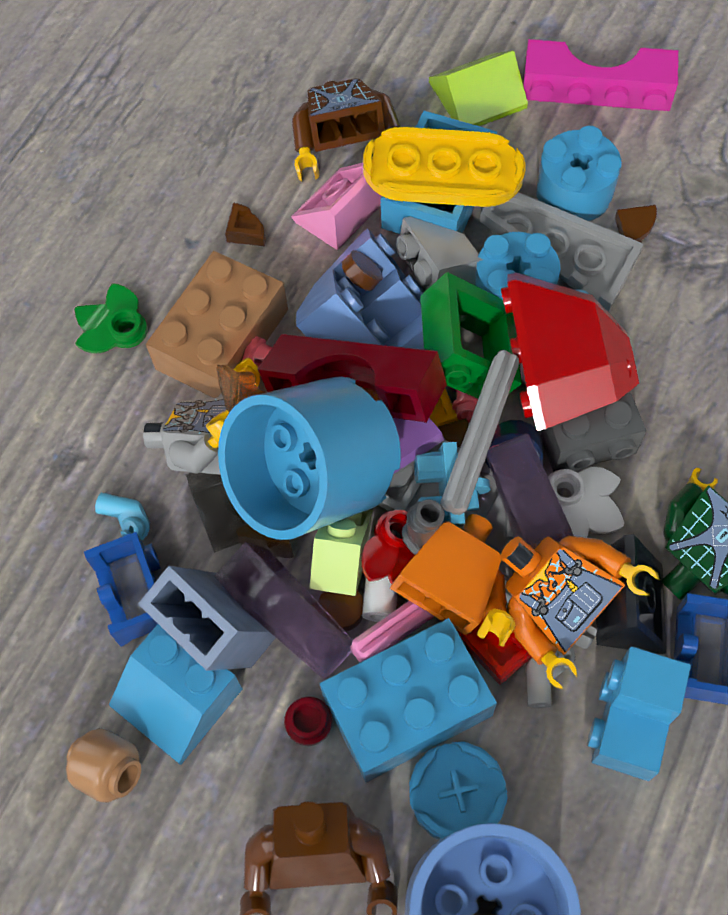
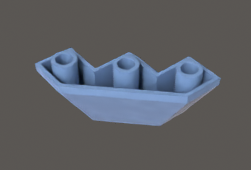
M367 228L313 285L296 312V326L306 337L424 350L420 297L424 290L410 274L407 277L392 257L396 251L381 233L375 237ZM352 250L360 251L369 257L378 266L383 275V279L371 291L363 290L355 285L342 269V261Z

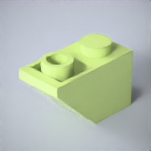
M372 509L318 529L314 538L310 589L352 596L356 595L363 572L361 553L363 546L369 539L373 516Z

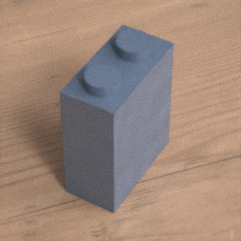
M168 566L138 603L206 671L252 668L280 633L216 572Z

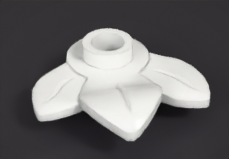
M589 467L578 473L570 469L557 470L551 473L544 482L542 492L545 502L553 509L551 522L556 533L562 539L567 536L587 538L589 531L598 534H608L621 530L624 526L623 517L614 501L609 497L617 489L621 479L611 471L600 467ZM567 488L572 493V496L569 498L562 497L557 493V489Z

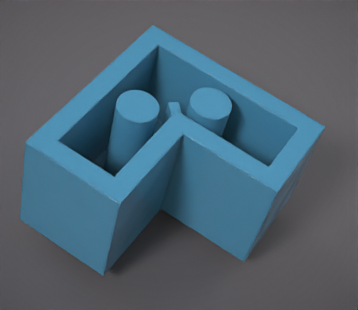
M630 647L621 661L614 659L610 672H606L599 692V700L606 702L602 719L594 718L588 737L587 746L595 748L591 763L646 781H650L659 774L669 725L681 714L691 665L635 647Z

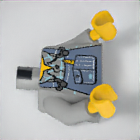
M250 358L242 360L232 370L231 374L238 383H230L218 397L180 401L175 404L166 422L146 423L143 431L145 447L148 449L164 448L167 466L171 470L192 472L194 474L221 475L218 462V444L224 421L233 407L247 398L245 391H254L260 383L258 366Z

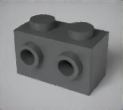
M627 393L614 403L542 430L541 438L553 472L562 469L581 470L593 464L609 460H620L636 454L646 433V428L632 394Z

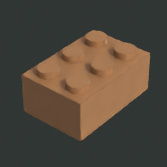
M213 250L146 343L155 369L210 397H218L230 383H238L231 373L235 366L242 361L245 349L252 339L258 336L264 338L267 342L288 311L284 282Z

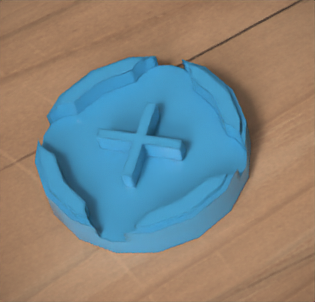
M452 742V744L439 745L428 750L415 765L409 782L410 806L418 824L433 838L439 840L467 827L480 824H498L503 816L508 800L507 786L498 762L483 748L467 742Z

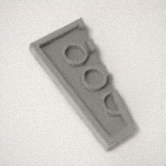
M519 192L503 204L484 207L480 216V222L498 235L509 232L542 233L546 235L559 257V278L575 290H585L589 295H593L608 313L639 258L644 245L641 242Z

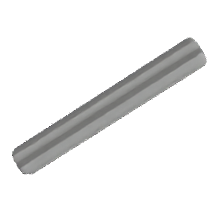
M500 350L493 358L440 502L445 511L451 512L454 515H462L468 509L520 363L517 355L510 354L506 350Z

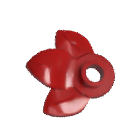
M388 511L376 522L374 528L375 536L365 543L361 553V566L368 581L374 582L388 576L392 584L415 556L403 542L402 529L407 524V511ZM391 530H396L401 535V539L393 535Z

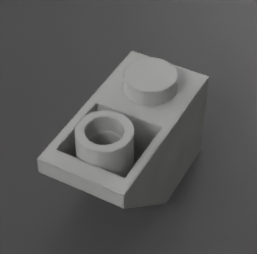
M414 217L403 218L401 233L396 241L397 251L400 258L405 260L414 272L415 279L420 286L427 290L446 272L475 285L477 262L483 259L478 257L479 253L465 234Z

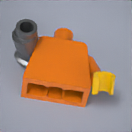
M429 499L417 502L407 513V524L402 529L403 542L415 556L397 576L390 589L442 621L450 618L455 629L464 635L470 633L483 619L477 635L480 638H485L488 631L493 632L499 638V645L504 646L515 628V621L507 613L506 588L504 587L505 577L499 569L501 554L485 544L492 531V524L480 515L469 514L465 524L459 528L451 522H443L444 510L438 502Z

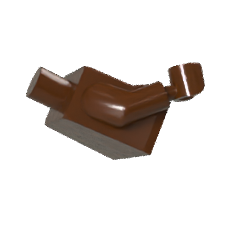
M306 801L299 805L274 808L271 824L264 825L246 843L244 888L249 891L241 897L240 915H251L253 913L271 915L270 896L264 891L268 888L275 890L366 883V881L372 883L368 888L367 915H376L377 904L388 905L392 909V915H397L398 889L394 883L386 880L390 877V870L380 830L374 825L356 818L348 803L345 802L315 803Z

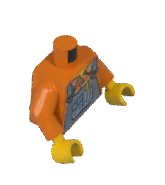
M517 536L504 547L500 555L501 560L515 571L504 586L512 596L508 602L507 610L515 621V628L513 630L515 637L537 664H545L548 680L558 689L563 688L553 678L554 669L559 665H566L576 677L577 669L569 659L558 658L555 655L556 651L558 650L563 655L567 653L625 586L619 579L621 577L626 578L629 589L633 593L642 596L649 594L638 589L635 585V577L639 572L647 571L651 576L659 580L658 574L654 569L645 565L633 566L630 557L599 539L567 536L558 542L548 536L534 549L521 537Z

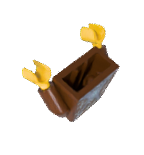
M356 78L341 82L329 81L322 86L310 88L308 90V102L303 103L292 118L295 151L300 154L294 163L298 179L302 181L301 172L306 167L313 168L315 180L318 179L320 172L316 157L311 154L313 149L315 152L364 142L381 137V132L387 129L401 127L390 98L385 93L370 89L361 79Z

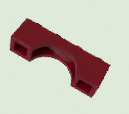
M286 334L280 335L258 368L267 392L332 377H346L356 380L355 384L359 387L369 388L378 393L379 399L386 405L392 418L427 423L447 385L438 351Z

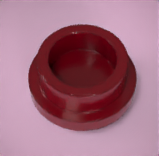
M316 697L297 699L289 706L284 718L285 729L289 737L297 744L303 746H314L324 741L328 737L333 724L329 707Z

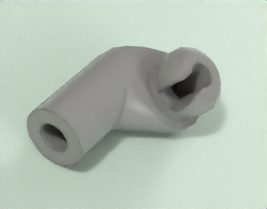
M572 647L565 655L558 650L556 651L555 655L558 658L563 657L574 663L575 652ZM533 658L527 662L526 666L528 706L532 708H547L552 706L551 683L547 678V667L545 664H537ZM566 665L557 666L553 671V678L555 679L569 667Z

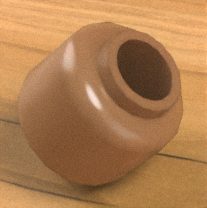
M98 728L89 731L84 736L75 740L68 750L67 780L74 788L99 802L108 803L127 796L134 789L141 775L139 751L132 742L109 730Z

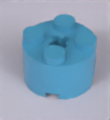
M584 126L580 130L566 131L548 140L544 144L537 180L536 194L538 201L587 221L594 220L604 214L613 199L622 166L621 156L616 146L609 139L602 136L601 130L594 126Z
M509 232L502 235H492L484 242V247L478 256L483 260L477 262L475 286L503 300L501 288L508 287V274L517 272L556 285L558 284L560 261L556 251L551 246L550 239L542 233Z

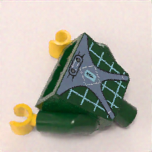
M700 468L693 470L688 483L669 502L663 529V535L668 542L665 548L679 563L660 582L681 601L700 582L714 595L720 592L728 595V502L714 490L718 483L717 478H714L710 484H703L698 480L702 471Z

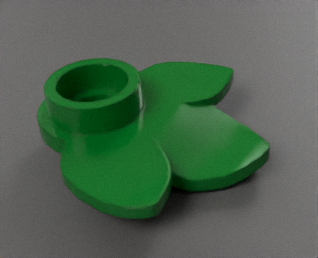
M115 283L110 285L106 295V304L77 306L74 309L77 322L84 331L75 342V345L85 352L104 353L116 346L119 348H132L140 344L147 335V323L144 317L138 313L139 300L131 290ZM132 328V330L122 333L124 330Z

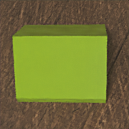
M514 50L493 53L429 77V84L450 117L455 120L482 126L527 109L528 106Z

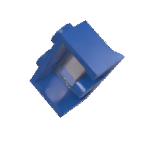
M133 532L84 551L86 560L94 569L100 585L97 588L98 596L108 611L112 624L107 625L110 635L122 647L133 639L149 634L158 623L138 603L156 582L153 571L161 569L152 543L144 546L137 532Z
M687 593L677 607L674 660L691 665L684 698L728 705V599Z

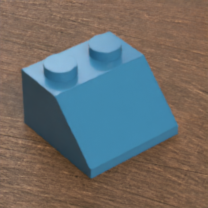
M157 624L130 655L109 706L177 763L182 765L243 689L236 676L228 669L206 671Z

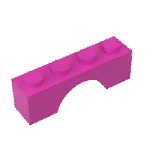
M528 39L523 77L527 100L539 102L670 111L678 86L679 50L640 48L630 61L622 65L596 67L577 59L569 50L566 42Z

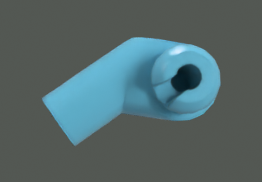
M102 492L99 494L95 504V512L118 518L122 529L120 531L122 537L137 532L140 539L143 540L148 535L150 521L139 501Z

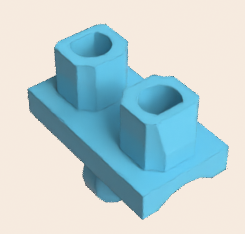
M456 442L442 443L438 452L416 455L413 462L416 483L438 482L440 495L420 497L418 502L429 499L440 504L458 456ZM478 478L466 511L479 510L478 495L490 491L489 479ZM444 510L443 522H451L457 527L465 524L464 512L462 515H454Z

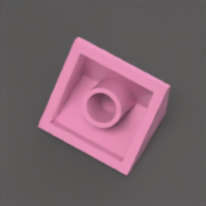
M363 163L339 168L291 218L296 224L338 250L381 206L382 196L376 193L367 183L363 174Z

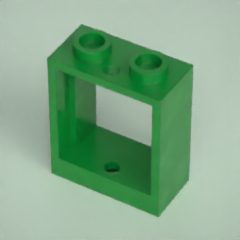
M446 272L420 296L424 350L438 351L447 386L479 399L494 356L500 350H506L513 354L510 339L516 337L513 312L506 313L503 300L498 296ZM460 327L482 337L484 358L462 348ZM520 364L509 393L522 384Z

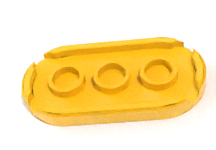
M394 127L381 132V137L376 138L374 141L372 139L367 144L363 154V174L369 186L385 198L404 202L480 207L497 206L509 201L518 193L522 186L526 169L525 159L517 148L515 151L509 145V140L501 135L489 132Z

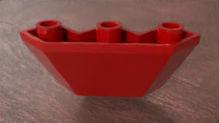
M517 272L508 274V287L501 288L506 313L513 312L517 337L511 338L510 343L512 353L518 356L519 364L522 363L527 386L526 391L520 392V399L525 418L534 417L537 431L550 428L614 403L639 384L628 333L593 295Z

